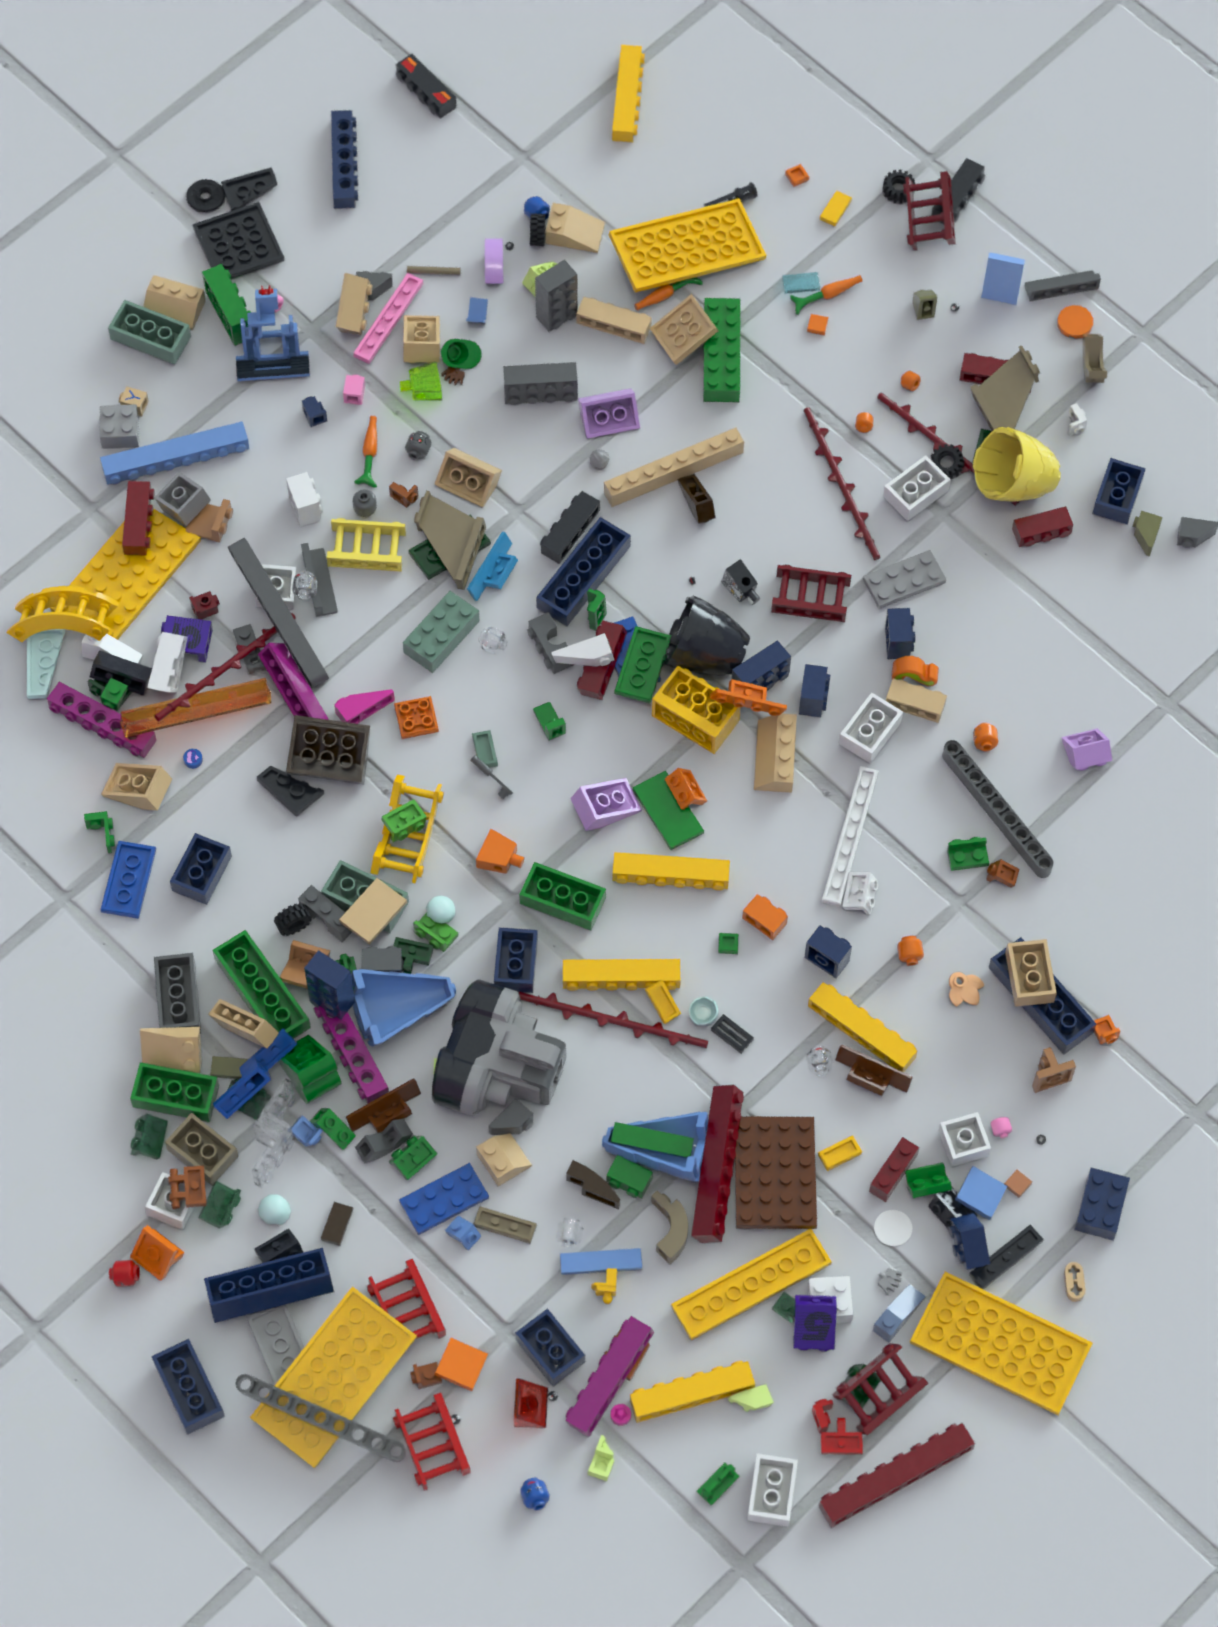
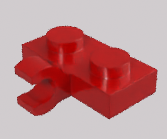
M837 1418V1432H821V1454H863L862 1432H846V1418Z

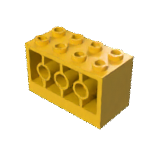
M677 666L652 698V717L715 754L740 721L741 707H735L730 703H718L716 700L710 699V694L719 688L712 687L705 679L694 676L688 669Z

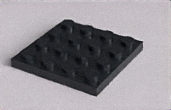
M260 202L192 224L210 268L222 264L225 270H229L232 279L285 261Z

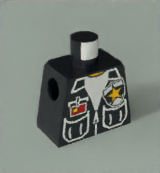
M741 559L725 570L721 583L739 602L747 599L751 605H754L760 600V597L755 592L758 583Z

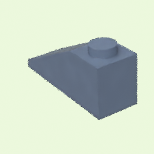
M909 1284L874 1323L873 1331L890 1343L926 1296Z

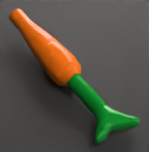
M861 275L827 284L819 292L805 298L791 295V301L795 303V313L798 315L802 308L811 302L821 298L831 299L843 293L852 286L862 282Z
M695 277L676 282L672 285H663L640 302L634 304L636 310H640L673 296L674 291L687 284L703 285V282Z
M370 416L363 444V455L365 456L364 474L355 480L354 483H365L376 488L377 485L371 476L372 459L377 454V417Z

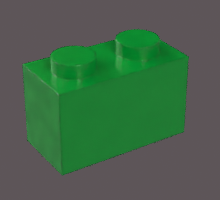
M619 1155L616 1156L606 1175V1182L612 1188H620L626 1191L629 1196L641 1199L653 1179L652 1171Z

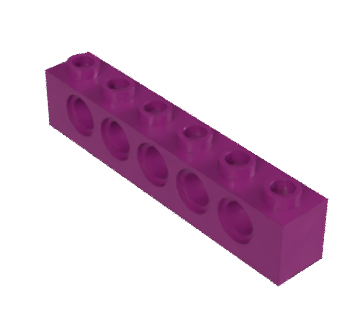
M60 681L47 698L49 709L56 714L61 713L69 721L77 722L84 729L96 732L102 739L107 738L113 741L117 747L128 749L134 756L139 755L145 758L157 741L154 731ZM98 720H104L102 723H97ZM115 728H120L119 731H113ZM130 737H136L134 740H129Z
M315 1006L313 1010L317 1018H322L324 1022L322 1027L325 1033L331 1035L332 1040L330 1041L334 1050H339L341 1054L339 1058L344 1067L347 1066L350 1070L348 1073L352 1083L356 1082L359 1087L357 1092L361 1100L365 1099L368 1104L388 1093V1086L348 1012L340 1020L337 1017H328L325 1009ZM339 1029L346 1030L343 1034L336 1033ZM348 1045L355 1047L352 1050L345 1049ZM358 1061L364 1063L360 1067L354 1066V1064ZM365 1078L372 1079L370 1083L363 1082Z

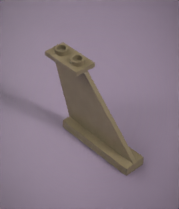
M1022 345L1019 346V351L979 387L977 384L970 386L972 396L992 431L999 427L1015 429L1034 381L1036 383L1039 382V368L1036 364H1032L1030 352L1028 350L1025 351Z
M426 490L424 497L420 500V509L415 514L414 523H416L418 531H423L456 583L457 589L465 590L486 530L484 518L476 517L474 519L432 496L430 491Z

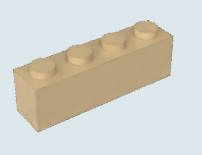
M583 297L576 313L577 324L642 344L645 343L651 328L652 317L644 313L633 312L628 308L614 306L611 303L600 302L594 298Z
M222 999L218 1000L208 1014L222 1028L268 1049L279 1034L265 1019Z

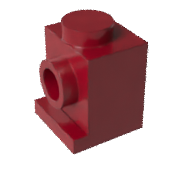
M211 591L196 597H189L191 608L197 619L202 620L219 613L218 605H220L216 594L212 596Z

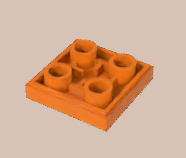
M431 696L394 703L401 739L439 732Z
M450 1338L434 1375L472 1391L488 1353Z

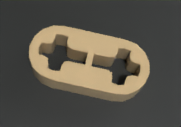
M1071 1262L1067 1264L1064 1270L1066 1295L1069 1300L1078 1302L1085 1295L1084 1273L1079 1263ZM1071 1268L1078 1272L1075 1279H1073L1072 1273H1069ZM1074 1284H1076L1077 1291H1081L1078 1296L1071 1292L1073 1291Z

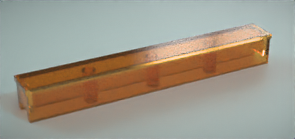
M261 678L197 693L188 699L189 708L178 707L175 712H171L159 722L155 719L154 715L176 699L121 711L120 725L125 738L270 704L272 703L271 691L268 689L266 678Z

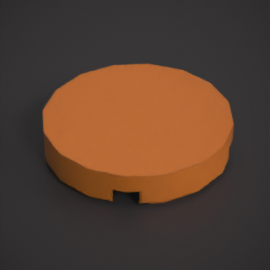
M1067 306L1059 313L1057 326L1065 336L1079 339L1083 337V334L1091 332L1093 316L1090 311L1082 306Z

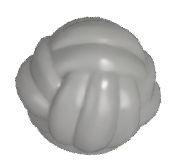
M594 450L589 458L590 464L598 469L605 468L609 462V454L604 450Z

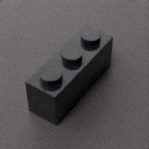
M99 650L92 664L89 677L107 684L110 678L128 685V691L144 695L148 687L152 668Z

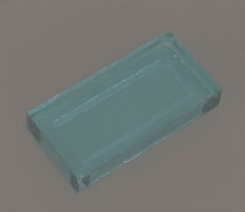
M818 272L782 275L785 294L820 291Z

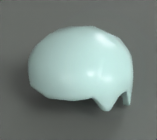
M441 895L433 897L425 908L427 909V916L434 922L441 924L451 921L456 913L453 901Z
M705 996L695 999L690 1004L688 1011L690 1019L696 1025L703 1027L711 1025L716 1021L719 1014L716 1002Z
M271 1194L261 1200L258 1213L265 1223L269 1225H282L289 1219L291 1208L290 1204L282 1196Z

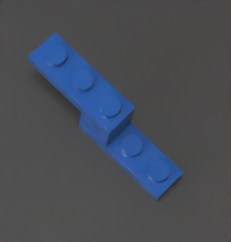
M284 1029L279 1031V1034L268 1049L262 1047L239 1067L242 1077L213 1103V1106L228 1119L271 1080L268 1070L293 1049L297 1042Z

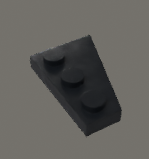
M272 167L221 181V185L230 210L233 211L245 206L277 186V180Z
M269 766L257 776V781L296 817L324 795L323 789H316L310 786L308 782L303 780L301 782L292 778L290 774L273 766Z

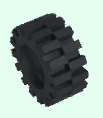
M899 169V172L893 170V174L889 172L888 176H885L883 193L885 198L888 197V201L893 200L895 204L896 201H899V204H902L903 200L905 203L907 202V194H904V190H897L892 185L897 183L906 184L905 177H909L912 184H915V179L912 178L911 173L907 175L908 171L902 173V170Z
M531 214L530 246H544L545 214Z
M944 444V447L940 445L938 450L935 448L930 460L950 479H954L953 476L955 475L958 477L959 472L962 473V467L965 465L959 448L957 446L954 447L952 444L950 446ZM945 456L954 458V464L949 468H944L940 464L941 459Z
M302 903L290 905L287 909L284 908L283 912H279L278 916L274 917V923L282 936L294 935L295 932L305 929L306 925H309L312 921V917L305 904Z

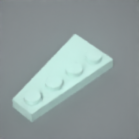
M65 629L45 630L27 638L28 699L47 698Z

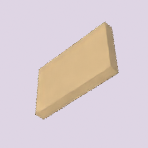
M376 878L339 919V922L370 945L407 904V900Z

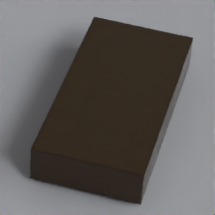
M338 1202L333 1203L321 1236L322 1241L338 1246L341 1245L354 1210L353 1207Z

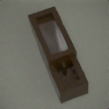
M572 1160L566 1173V1180L582 1186L583 1196L619 1210L620 1198L611 1186L596 1172Z

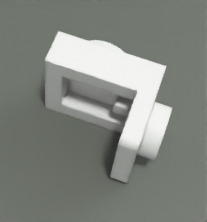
M1077 403L1071 405L1068 415L1073 422L1069 425L1068 434L1070 436L1082 433L1087 425L1085 411L1082 408L1080 409Z

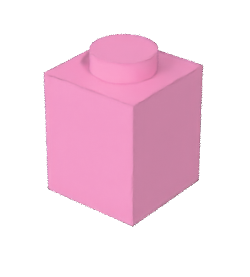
M346 375L343 391L344 403L362 405L365 378L359 375Z

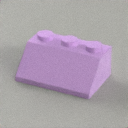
M631 388L578 398L586 438L640 428L635 393Z

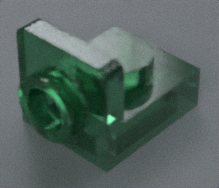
M783 1292L772 1307V1310L790 1323H793L795 1320V1299L786 1292Z

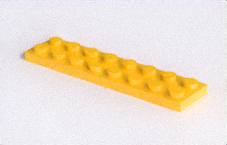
M808 1229L671 1304V1307L689 1338L693 1340L831 1265L832 1261L813 1230Z

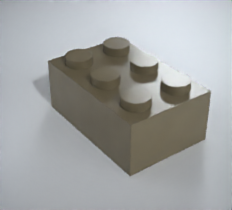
M193 1113L165 1141L167 1150L186 1166L204 1165L205 1181L212 1186L239 1157L236 1147Z

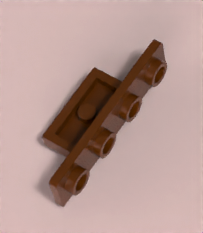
M842 1044L835 1058L836 1061L851 1067L846 1080L883 1096L888 1085L907 1093L913 1079L909 1074Z
M413 1078L347 1115L346 1120L350 1130L354 1132L370 1123L376 1132L380 1133L393 1120L405 1119L412 1115V1111L406 1102L421 1094L417 1081Z

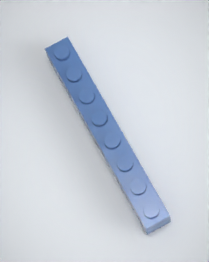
M243 421L103 456L100 457L106 483L109 485L118 484L128 479H137L144 475H153L164 470H172L180 466H189L199 461H208L215 457H224L228 454L243 452L250 448Z

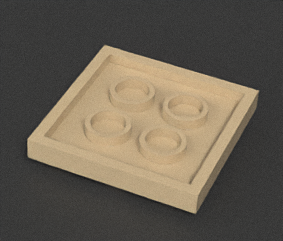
M692 294L650 328L676 365L718 332L716 326Z

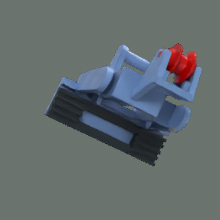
M269 285L268 289H264L261 286V289L255 290L256 312L247 313L248 327H246L244 318L240 319L244 356H236L237 381L310 376L308 351L300 352L297 323H293V315H289V324H281V330L262 331V326L276 325L275 310L279 309L277 288L271 289ZM282 337L283 354L261 355L260 338Z

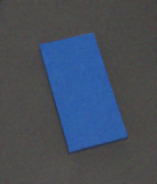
M118 841L100 909L101 913L139 919L157 850L156 847Z

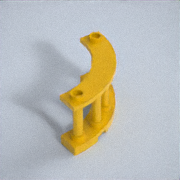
M56 586L44 588L41 592L29 594L16 604L15 610L21 613L20 620L11 626L6 633L23 642L38 632L51 629H66L87 634L100 641L111 629L103 624L105 617H108L118 607L119 602L97 591L96 594L85 591V588ZM56 606L55 612L43 613L45 609ZM64 606H78L76 614L63 612ZM85 608L98 612L97 620L83 616Z
M397 774L393 782L389 802L392 810L389 812L402 806L399 804L401 794L407 793L433 799L431 812H424L427 816L426 820H428L426 833L414 831L407 836V838L423 841L419 853L391 846L389 842L392 834L384 825L382 830L383 838L381 842L379 841L373 855L370 873L378 875L380 869L386 867L412 873V883H416L418 877H422L424 866L422 865L430 841L438 803H442L444 792L441 791L442 784L437 785L435 792L407 786V783H404L405 776ZM393 854L417 861L415 866L386 860L385 855Z

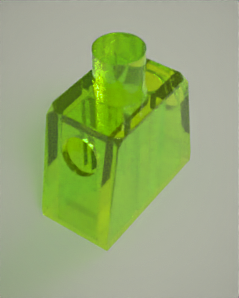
M437 362L412 368L409 370V380L399 381L400 391H411L412 398L415 401L442 400Z

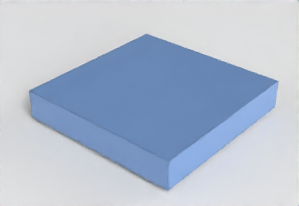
M972 1166L955 1200L990 1220L1007 1186Z

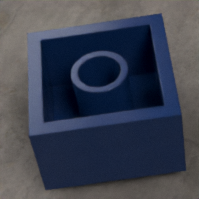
M887 608L885 622L887 659L910 656V653L914 652L916 637L915 632H913L914 615L910 614V608Z
M805 664L799 715L821 718L822 711H826L831 676L827 674L828 667Z
M819 925L806 942L804 958L837 979L850 962L852 946L846 939H840L834 935L831 929Z
M975 1214L952 1218V1226H949L951 1238H954L955 1245H952L954 1256L958 1257L959 1263L963 1264L967 1270L989 1265L990 1258L984 1226Z

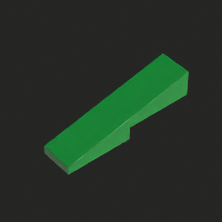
M618 1122L614 1124L611 1142L683 1157L691 1156L694 1138Z

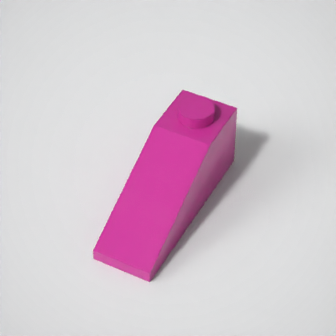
M389 689L353 694L346 698H340L334 704L335 714L342 722L358 724L395 701L394 691Z

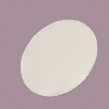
M887 1210L877 1217L874 1231L882 1243L889 1246H899L910 1238L912 1223L903 1212Z

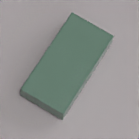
M491 730L472 733L476 756L489 768L498 766Z

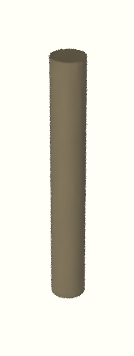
M407 266V273L461 275V268Z

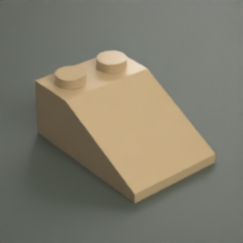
M553 203L545 231L546 244L598 253L605 222L570 205Z
M404 315L403 362L439 363L440 316Z
M116 763L101 795L140 809L158 811L172 778L162 766Z
M200 1027L140 1028L142 1063L194 1073L201 1072Z

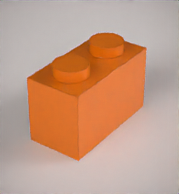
M758 894L745 907L742 915L745 921L772 940L787 925L788 916L783 909L776 908L768 898L761 897Z

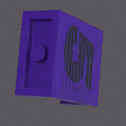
M167 615L166 622H162L161 633L168 632L187 636L185 653L196 654L199 662L206 663L213 632L212 622Z
M795 1295L794 1349L803 1351L808 1349H818L820 1351L835 1350L836 1296Z

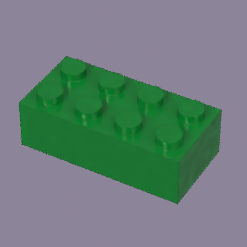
M220 264L203 271L205 292L233 345L236 346L243 343L240 319L244 318L246 327H248L247 313H251V311L246 310L244 298L239 297L236 283L232 284L229 270H225L223 265Z
M534 862L519 894V901L521 905L592 931L606 899V888Z
M140 1062L130 1100L134 1108L186 1118L193 1113L200 1120L210 1122L214 1108L213 1103L216 1101L219 1089V1082L215 1076Z

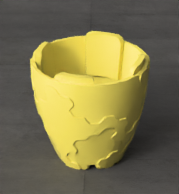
M1010 427L994 429L984 439L975 453L973 461L975 481L981 493L986 498L992 500L1013 502L1037 499L1053 492L1061 479L1060 463L1053 452L1036 438Z

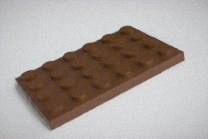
M741 1116L738 1127L739 1136L735 1148L736 1229H817L814 1117Z

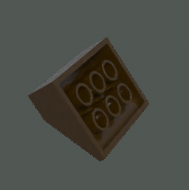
M294 715L286 772L292 775L364 785L370 726Z

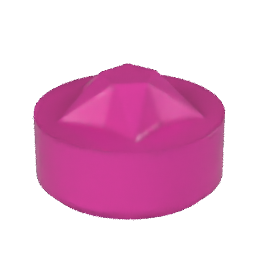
M617 1404L612 1408L611 1420L614 1424L623 1426L630 1421L631 1410L627 1405Z

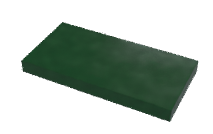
M485 533L478 551L491 544ZM428 539L408 550V553L428 580L447 570Z

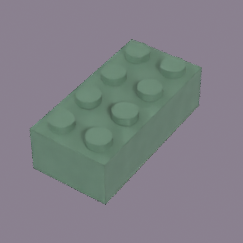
M127 300L123 301L108 327L111 340L172 364H176L191 338L188 324Z
M449 591L403 641V653L431 673H434L479 623V610L452 591Z
M340 860L322 888L321 893L346 912L377 877ZM381 880L407 900V904L383 929L391 933L408 905L409 897L408 892Z

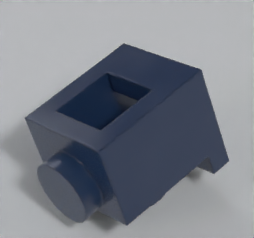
M309 396L301 401L302 410L310 427L327 422V412L323 408L321 401L318 402L315 396Z

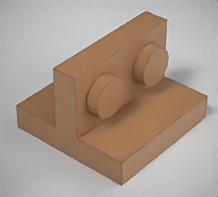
M1052 1048L1043 1049L1038 1065L1039 1071L1036 1072L1032 1084L1034 1092L1037 1093L1072 1081L1076 1069L1074 1060L1058 1064Z

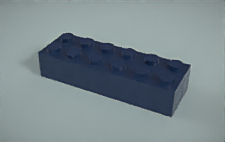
M600 517L536 597V608L544 613L549 612L552 618L568 626L588 601V589L596 590L630 548L631 535Z
M1020 937L1013 943L1024 942V940L1022 939V937ZM1005 948L990 959L988 968L1013 996ZM1053 974L1057 993L1054 1003L1022 1007L1064 1055L1092 1035L1097 1024Z
M323 1248L204 1278L214 1323L334 1292Z

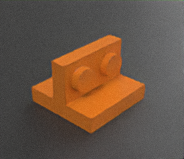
M147 1225L142 1229L130 1258L161 1281L166 1277L170 1266L179 1261L185 1252Z

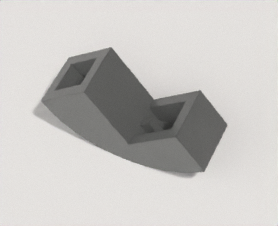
M404 1119L393 1120L381 1133L365 1135L355 1146V1149L363 1162L368 1163L394 1151L405 1143L413 1133Z

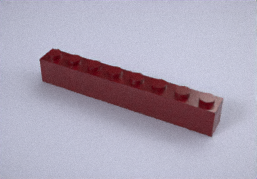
M735 1085L713 1086L691 1234L700 1243L722 1242L725 1232L724 1224L728 1212L727 1204L728 1197L730 1196L731 1178L733 1176V1162L736 1156V1141L739 1136L738 1127L741 1120V1107L744 1101V1092Z
M963 1422L959 1425L956 1423L950 1425L945 1429L946 1432L940 1435L936 1433L930 1436L928 1442L922 1445L918 1443L910 1448L911 1451L906 1454H897L892 1458V1462L879 1464L872 1473L868 1474L865 1472L861 1474L854 1483L850 1484L847 1482L839 1487V1491L834 1494L829 1492L822 1496L819 1508L830 1527L832 1528L973 1450L975 1442Z

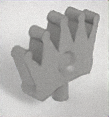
M891 1268L887 1269L886 1274L880 1272L879 1276L882 1279L878 1282V1286L883 1289L886 1295H889L887 1289L894 1292L895 1288L892 1286L899 1287L896 1281L901 1282V1278L897 1275L901 1276L902 1272L892 1270Z

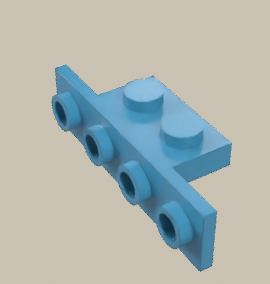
M503 531L467 588L475 601H478L486 587L501 589L518 562L516 556L506 554L513 543Z

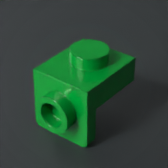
M110 678L100 696L101 703L112 710L119 711L120 702L128 690V685Z

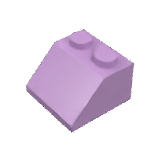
M1098 728L1062 737L1070 764L1076 770H1086L1089 766H1102L1112 761L1110 740Z

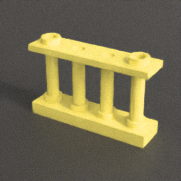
M344 518L331 519L332 531H336L334 551H327L328 567L402 572V556H397L399 536H406L405 524L400 522L346 520ZM344 532L355 533L353 552L351 553L342 552ZM362 533L373 534L370 554L360 553ZM381 534L392 535L389 555H379Z

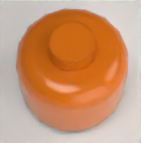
M907 371L901 376L902 387L910 391H914L919 387L921 378L918 374Z
M868 412L859 413L856 416V429L862 433L871 431L874 422L873 416Z

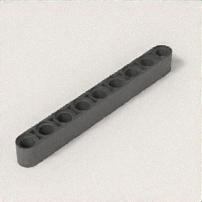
M242 538L228 546L231 556L311 688L328 680L329 677L247 540Z
M955 740L947 741L942 754L944 761L1033 872L1040 878L1048 877L1054 864L1052 857L961 744ZM953 750L956 753H949L948 751ZM960 764H964V765H966L967 767L963 768V767H960L959 765H960ZM972 778H975V779H977L978 781H977V782H974V781H972L971 779H972ZM982 793H988L990 796H984ZM993 807H1000L1002 810H995ZM1006 821H1010V822H1012L1013 824H1012V825H1008V824H1006L1005 822H1006ZM1018 835H1021V836H1023L1025 839H1019V838H1017V836H1018ZM1028 850H1034L1036 853L1032 854ZM1044 864L1048 866V868H1042L1040 865Z
M242 1374L236 1379L235 1385L237 1390L245 1396L391 1461L400 1462L406 1456L405 1447L397 1440L248 1374ZM246 1379L250 1380L251 1386L246 1390L241 1389V1382ZM262 1388L270 1390L268 1397L261 1398L259 1396ZM282 1396H287L289 1400L285 1406L278 1405V1399ZM302 1404L306 1405L307 1412L303 1415L297 1414V1407ZM325 1413L326 1420L323 1423H317L315 1420L317 1414ZM343 1421L345 1428L340 1432L335 1431V1423ZM359 1429L363 1430V1438L355 1440L353 1433ZM375 1438L383 1440L380 1448L372 1447V1441ZM395 1446L402 1448V1453L398 1457L391 1455V1449Z

